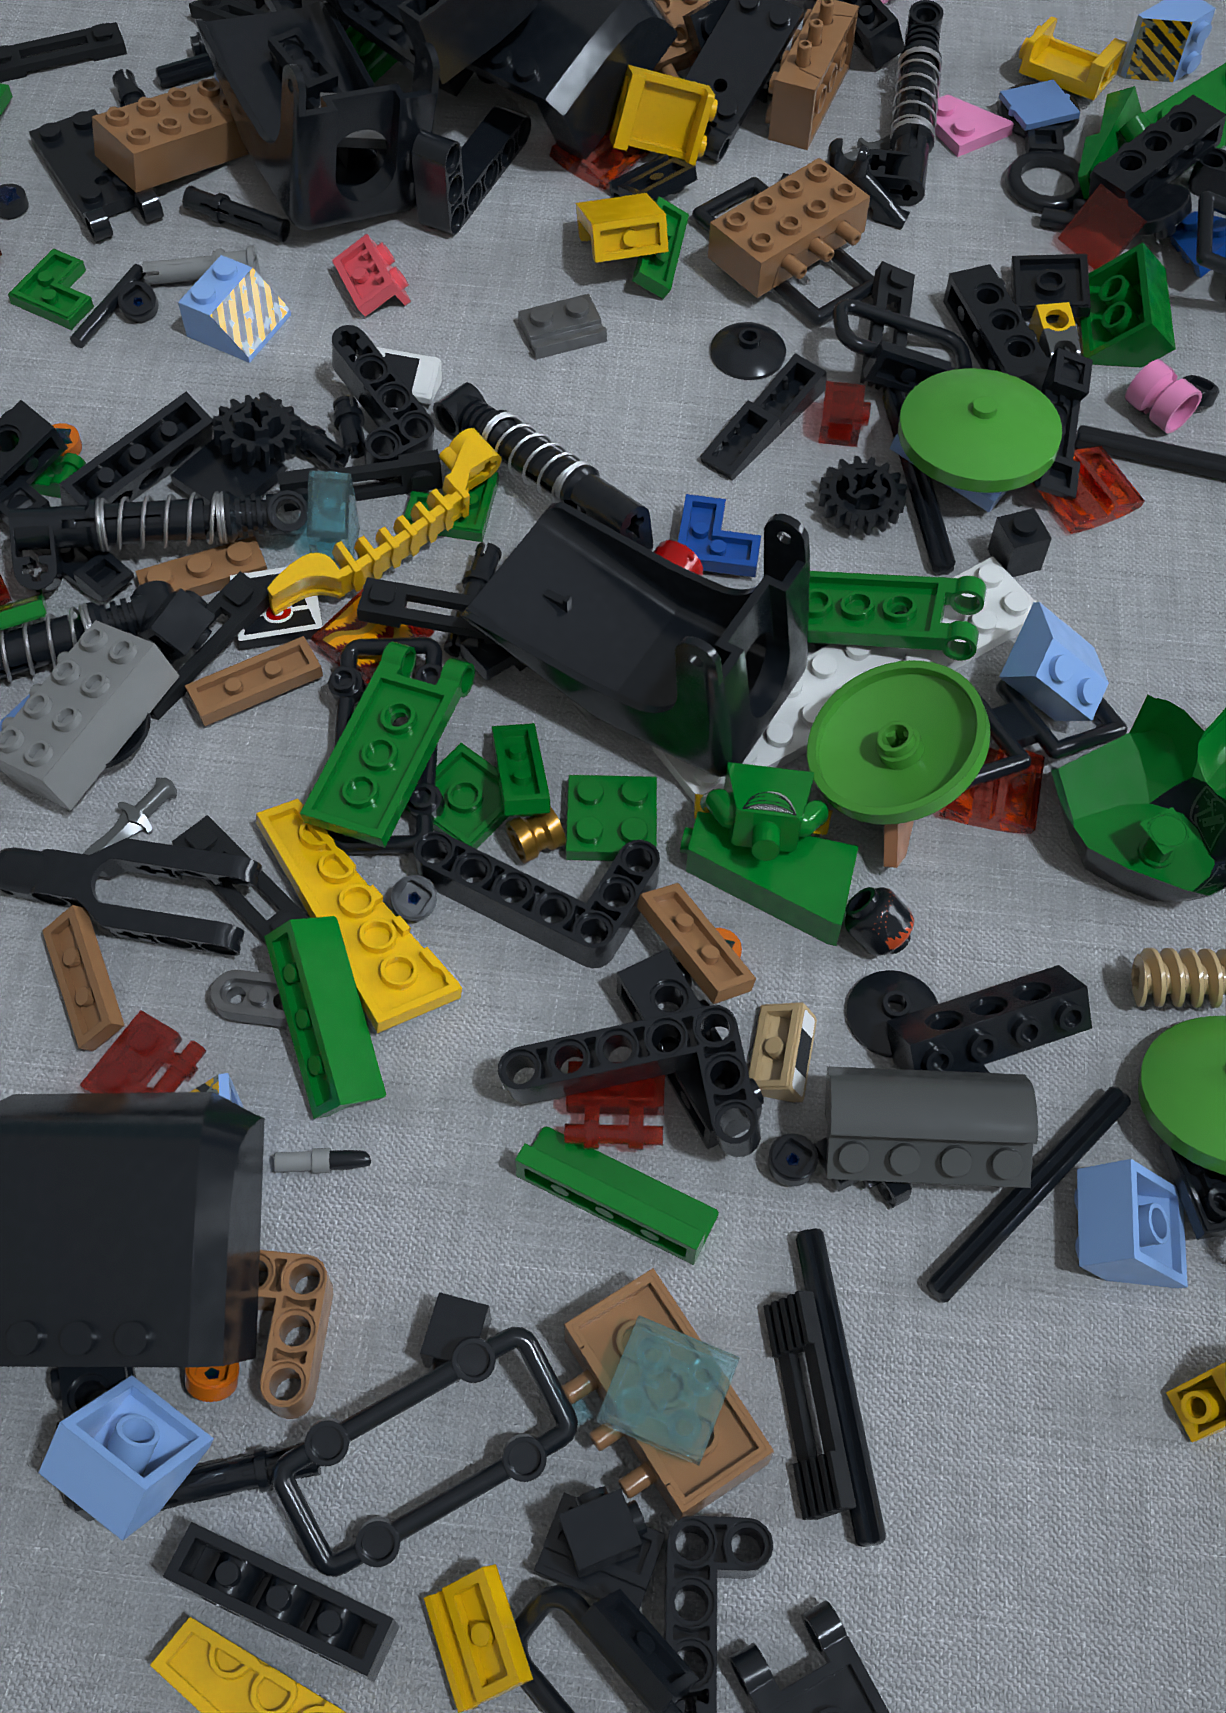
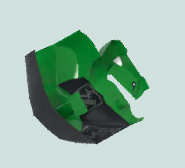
M1147 694L1129 733L1060 768H1056L1049 763L1068 833L1086 870L1122 890L1151 901H1191L1210 897L1226 888V708L1204 731L1184 709L1168 700L1154 698Z

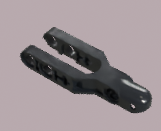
M125 838L90 855L54 849L37 851L12 847L0 851V890L15 898L40 901L64 907L72 905L84 907L103 928H107L116 938L220 955L238 956L241 951V942L244 940L243 929L219 921L102 903L96 895V880L98 876L112 878L123 872H132L182 880V876L211 880L216 886L225 887L226 883L257 886L259 882L258 875L261 874L262 865L253 859L239 855Z

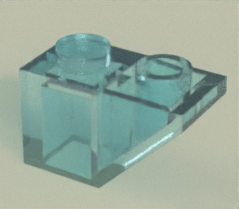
M310 470L308 475L307 540L310 553L325 554L336 563L332 550L336 543L342 541L354 558V547L359 536L360 524L351 473Z

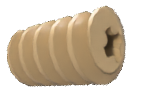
M1144 948L1140 954L1135 956L1131 972L1133 996L1137 1007L1145 1005L1148 994H1152L1156 1007H1163L1167 994L1171 995L1174 1007H1182L1185 995L1189 994L1193 1008L1202 1006L1204 995H1208L1212 1008H1220L1223 995H1226V949H1220L1215 953L1213 950L1205 948L1200 949L1196 953L1192 948H1184L1178 953L1173 948H1164L1159 953L1155 948Z

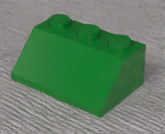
M1143 242L1088 273L1091 301L1090 316L1080 317L1083 355L1093 360L1092 365L1142 368L1150 362L1176 350L1166 268Z

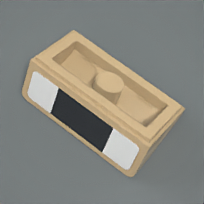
M803 1002L764 1004L760 1006L748 1074L749 1078L754 1079L759 1086L763 1097L788 1102L804 1101L817 1019Z

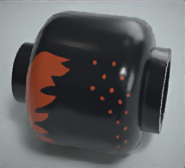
M867 887L856 893L846 905V930L867 953L874 956L886 955L888 953L896 954L909 944L911 940L910 933L914 926V917L908 907L892 890L885 887Z

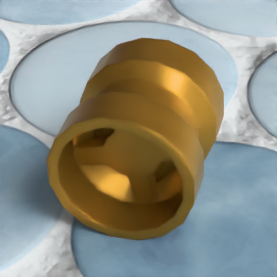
M551 806L550 813L534 814L526 819L517 817L506 823L509 840L523 863L537 858L540 851L546 848L554 850L566 844L563 827Z

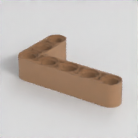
M260 1250L259 1271L268 1272V1278L258 1290V1310L273 1311L260 1380V1390L274 1413L285 1419H296L309 1411L316 1397L333 1299V1284L323 1262L317 1257L308 1254ZM306 1276L320 1278L319 1284L314 1291L308 1294L295 1292L296 1285L302 1278ZM301 1326L311 1329L309 1338L303 1344L293 1347L285 1344L286 1337L292 1329ZM291 1378L301 1381L300 1390L295 1397L289 1400L276 1399V1390L283 1381Z

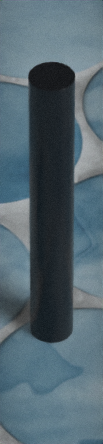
M134 264L72 334L70 340L76 347L83 348L119 306L118 295L120 290L130 282L143 279L146 272L143 273L142 266Z

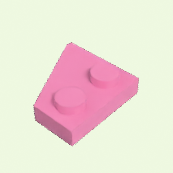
M948 94L938 99L935 135L957 157L1012 135L1014 123L1011 120Z

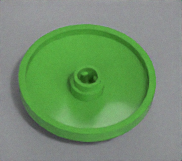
M964 368L945 371L931 376L920 382L910 391L901 408L898 436L901 447L909 460L932 479L961 490L993 493L1026 486L1044 475L1056 459L1062 439V424L1059 414L1051 401L1041 391L1026 381L999 371Z
M908 660L888 663L854 677L827 700L811 727L807 744L808 766L810 772H814V781L821 794L842 814L871 824L906 823L939 811L958 798L971 785L987 757L991 735L990 723L980 695L974 686L960 673L944 665L927 661Z
M1226 1016L1198 1017L1172 1026L1152 1042L1143 1058L1138 1079V1096L1147 1121L1168 1146L1191 1162L1226 1175Z

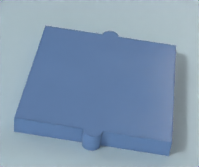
M1054 79L1000 91L999 99L1009 110L1008 115L1014 116L1025 131L1079 119L1080 111L1070 100V95L1065 94Z

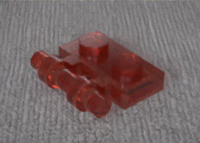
M140 1010L79 1086L84 1093L175 1092L184 1080L190 1081L198 1071L196 1064L206 1053V1050L199 1043L191 1040L181 1053L174 1052L182 1041L180 1034ZM161 1067L167 1070L154 1088L147 1087V1084Z
M568 1061V1073L577 1071L582 1066L583 1061ZM665 1075L566 1096L567 1113L585 1114L584 1124L565 1123L564 1142L584 1144V1149H599L600 1144L628 1145V1150H643L644 1145L663 1146L664 1126L644 1125L645 1115L664 1116ZM601 1114L629 1115V1125L600 1124Z

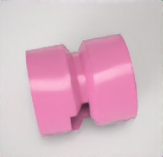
M1156 359L1146 365L1135 376L1126 391L1125 399L1138 411L1145 414L1150 412V421L1165 433H1172L1192 416L1201 402L1202 393L1186 379L1177 380L1178 375L1175 374L1174 370L1162 360Z

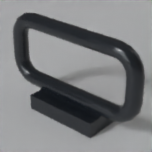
M854 299L840 300L833 308V325L837 339L850 351L870 358L863 369L865 380L910 393L920 382L936 374L955 369L973 368L967 344L952 331ZM848 315H854L945 345L954 353L957 368H953L950 361L884 340H881L878 344L858 337L849 327Z
M561 1585L545 1587L531 1598L514 1620L533 1680L522 1686L544 1713H575L534 1664L528 1652V1641L531 1635L546 1616L556 1609L563 1611L569 1616L651 1713H683L675 1703L684 1697L699 1680L697 1675L621 1589L616 1590L590 1606L582 1596L571 1588Z

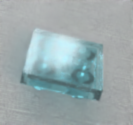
M638 1316L598 1413L597 1422L700 1466L740 1357L647 1318Z

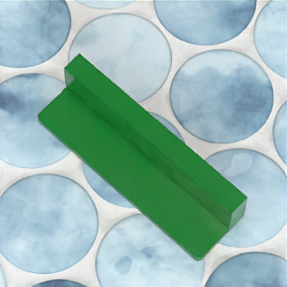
M335 916L288 920L265 935L264 938L313 1119L329 1117L353 1104L376 1101L386 1097V1090L337 918Z
M548 1126L542 1128L533 1146L524 1143L515 1159L516 1176L692 1265L695 1264L719 1215L717 1209Z

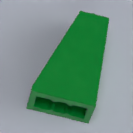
M697 812L694 828L686 826L681 841L680 853L687 854L686 872L828 945L837 946L859 846L814 836L799 837L795 851H780L775 859L762 861L754 857L752 848L733 845L729 839L728 829L722 827L712 814Z

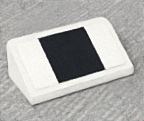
M376 347L420 403L431 404L442 383L441 360L437 357Z

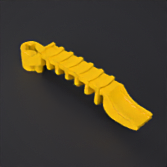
M468 428L459 433L450 445L439 454V458L451 470V473L444 478L442 487L444 497L435 488L427 497L426 503L429 511L420 501L416 503L410 513L413 521L412 525L404 515L399 516L393 526L396 534L394 537L385 526L379 529L375 537L378 547L375 549L364 535L358 538L354 547L359 558L356 561L342 541L336 543L332 550L336 563L329 556L322 553H309L294 561L267 588L270 608L274 615L279 614L307 597L324 595L340 599L354 589L358 592L363 589L367 577L380 579L383 572L392 566L394 569L399 567L404 558L409 555H417L421 546L427 542H435L438 534L444 529L447 531L452 529L454 522L461 516L463 518L469 516V491L490 478L497 471L502 461L501 456L475 428Z

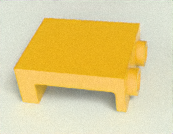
M1051 16L1042 26H1037L1030 38H1025L1019 51L1018 57L1022 59L1018 73L1042 82L1054 79L1061 89L1094 101L1116 76L1127 42L1114 38L1100 54L1091 52L1054 38L1053 33L1058 18Z
M628 65L609 136L613 148L627 151L628 146L680 158L695 166L697 158L704 155L707 145V136L704 135L708 121L712 122L714 120L718 101L708 85Z
M647 193L575 203L579 238L581 241L591 240L592 255L595 263L669 252L666 213Z

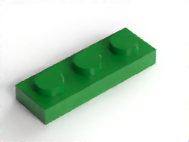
M658 196L655 202L666 213L669 252L638 256L632 281L664 299L672 288L689 214Z
M535 723L492 726V744L504 815L527 817L534 814L550 813V794Z

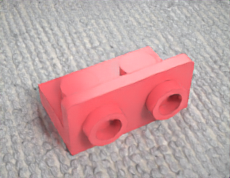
M365 234L332 259L357 309L365 317L394 295L405 306L411 302L405 291L409 284L396 266H391L395 262V258L383 242L377 245L368 234Z

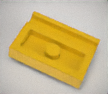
M496 1564L481 1567L443 1587L441 1591L423 1598L458 1713L472 1710L486 1701L493 1700L533 1680Z

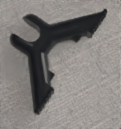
M843 138L834 139L829 144L827 160L825 162L870 196L869 207L873 210L872 220L902 229L910 212L901 209L870 173L869 163L871 155L869 149L862 145L856 161L847 159L842 152ZM783 173L780 180L789 176V174Z

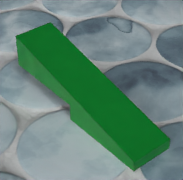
M1135 86L1107 94L1100 133L1085 138L1078 173V180L1085 199H1088L1089 178L1092 170L1099 162L1107 160L1123 144L1127 143L1119 129L1142 112Z

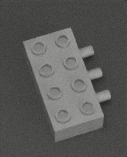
M95 620L69 652L63 651L58 655L57 665L42 684H34L31 687L30 697L15 717H7L3 720L1 725L2 731L0 732V770L14 784L71 811L106 768V764L115 757L145 720L147 713L153 710L178 679L179 674L155 643Z

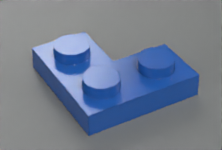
M686 494L678 542L686 545L701 560L703 571L756 577L761 535L722 530L726 499Z

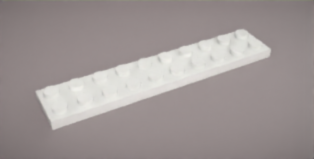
M992 556L953 577L975 576L985 583L987 590L983 609L973 615L960 614L953 610L951 605H945L942 623L966 621L978 629L977 650L972 658L963 661L953 660L947 657L942 650L829 644L814 652L807 658V666L802 677L742 764L780 768L807 753L809 734L819 711L839 688L854 677L884 664L908 660L933 662L956 670L1017 636L1033 602L1036 601ZM961 594L966 597H975L972 594ZM899 611L894 614H904L906 612ZM955 639V641L958 642H966L964 640ZM652 746V750L693 802L695 794L704 795L713 789H724L725 776L711 775Z

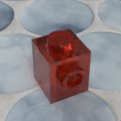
M826 381L818 443L857 447L861 426H868L871 402H864L865 385Z

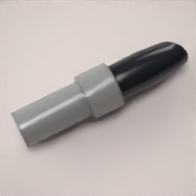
M313 1148L312 1151L276 1152L274 1158L275 1172L312 1171L313 1173H331V1170H350L370 1166L371 1158L366 1151L331 1150V1148Z

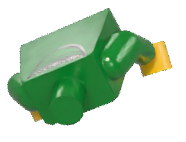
M728 762L724 789H713L704 795L695 794L694 800L695 819L698 811L712 814L722 827L728 829L729 839L733 845L752 848L754 857L762 861L775 859L780 851H795L799 837H809L812 833L826 835L833 810H829L822 801L814 800L809 802L814 772Z

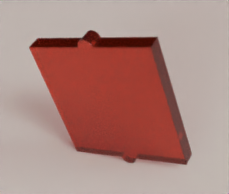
M1100 184L1058 239L1074 253L1087 254V262L1095 270L1118 257L1147 221L1128 206L1127 199H1119L1105 186Z

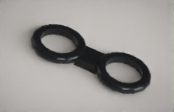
M1040 81L1022 82L1009 89L1039 83ZM1062 89L1065 94L1070 95V100L1080 111L1076 99L1068 91ZM1000 100L998 107L999 116L1014 123L1012 133L1024 138L1026 154L1017 157L1007 169L1005 182L1010 194L1020 204L1035 211L1043 212L1044 207L1062 211L1072 209L1074 199L1084 198L1078 180L1080 163L1076 159L1064 154L1063 136L1071 133L1078 125L1079 119L1025 131L1014 116L1008 115L1009 110ZM1036 167L1055 168L1070 177L1075 187L1063 195H1042L1029 189L1024 184L1021 176L1025 171Z

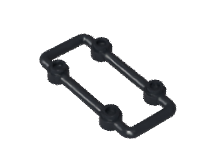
M429 637L370 638L353 640L343 648L340 667L332 672L328 681L329 690L337 701L333 750L354 712V704L360 701L366 689L365 682L357 670L358 657L382 655L388 643L392 641L414 647L416 654H426L425 665L419 668L414 679L436 685L443 669L442 648L437 641ZM438 744L407 803L412 816L416 819L415 834L391 835L384 848L327 830L338 848L342 849L346 854L414 853L413 847L416 840L422 834L433 831L434 818L441 816L445 808L443 796L438 787L435 786Z
M513 1326L502 1330L486 1340L476 1336L462 1339L456 1345L451 1360L343 1421L335 1418L318 1420L309 1429L304 1443L284 1453L276 1461L272 1470V1482L314 1567L318 1572L326 1576L337 1577L348 1573L363 1563L370 1567L388 1565L396 1558L401 1541L510 1478L520 1482H529L538 1478L545 1469L547 1457L564 1448L573 1440L577 1432L578 1420L537 1338L531 1331L523 1327ZM515 1348L518 1349L556 1422V1427L538 1437L524 1433L513 1436L507 1441L503 1449L502 1458L393 1521L385 1517L368 1519L361 1525L357 1533L356 1542L337 1553H332L294 1474L312 1463L325 1467L339 1463L347 1454L352 1440L460 1379L469 1383H478L487 1379L494 1370L497 1358Z

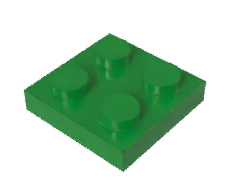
M569 775L566 860L614 861L621 848L633 840L648 841L657 848V777Z

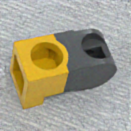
M1070 303L1036 305L1028 327L1035 332L1037 342L1044 354L1052 359L1054 351L1059 347L1081 356L1079 336ZM1049 315H1059L1055 323H1048L1046 321V317Z

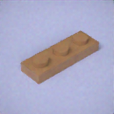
M254 536L135 572L140 585L149 581H165L173 587L174 591L182 588L184 591L190 590L199 596H204L221 591L230 582V575H236L240 571L242 573H249L268 569Z
M302 636L185 685V688L205 727L323 677V672L308 642Z
M679 883L640 894L637 903L638 910L713 1004L752 991L756 977Z
M72 905L43 929L42 932L78 1048L94 1051L122 1029L125 1024L88 911L84 907Z

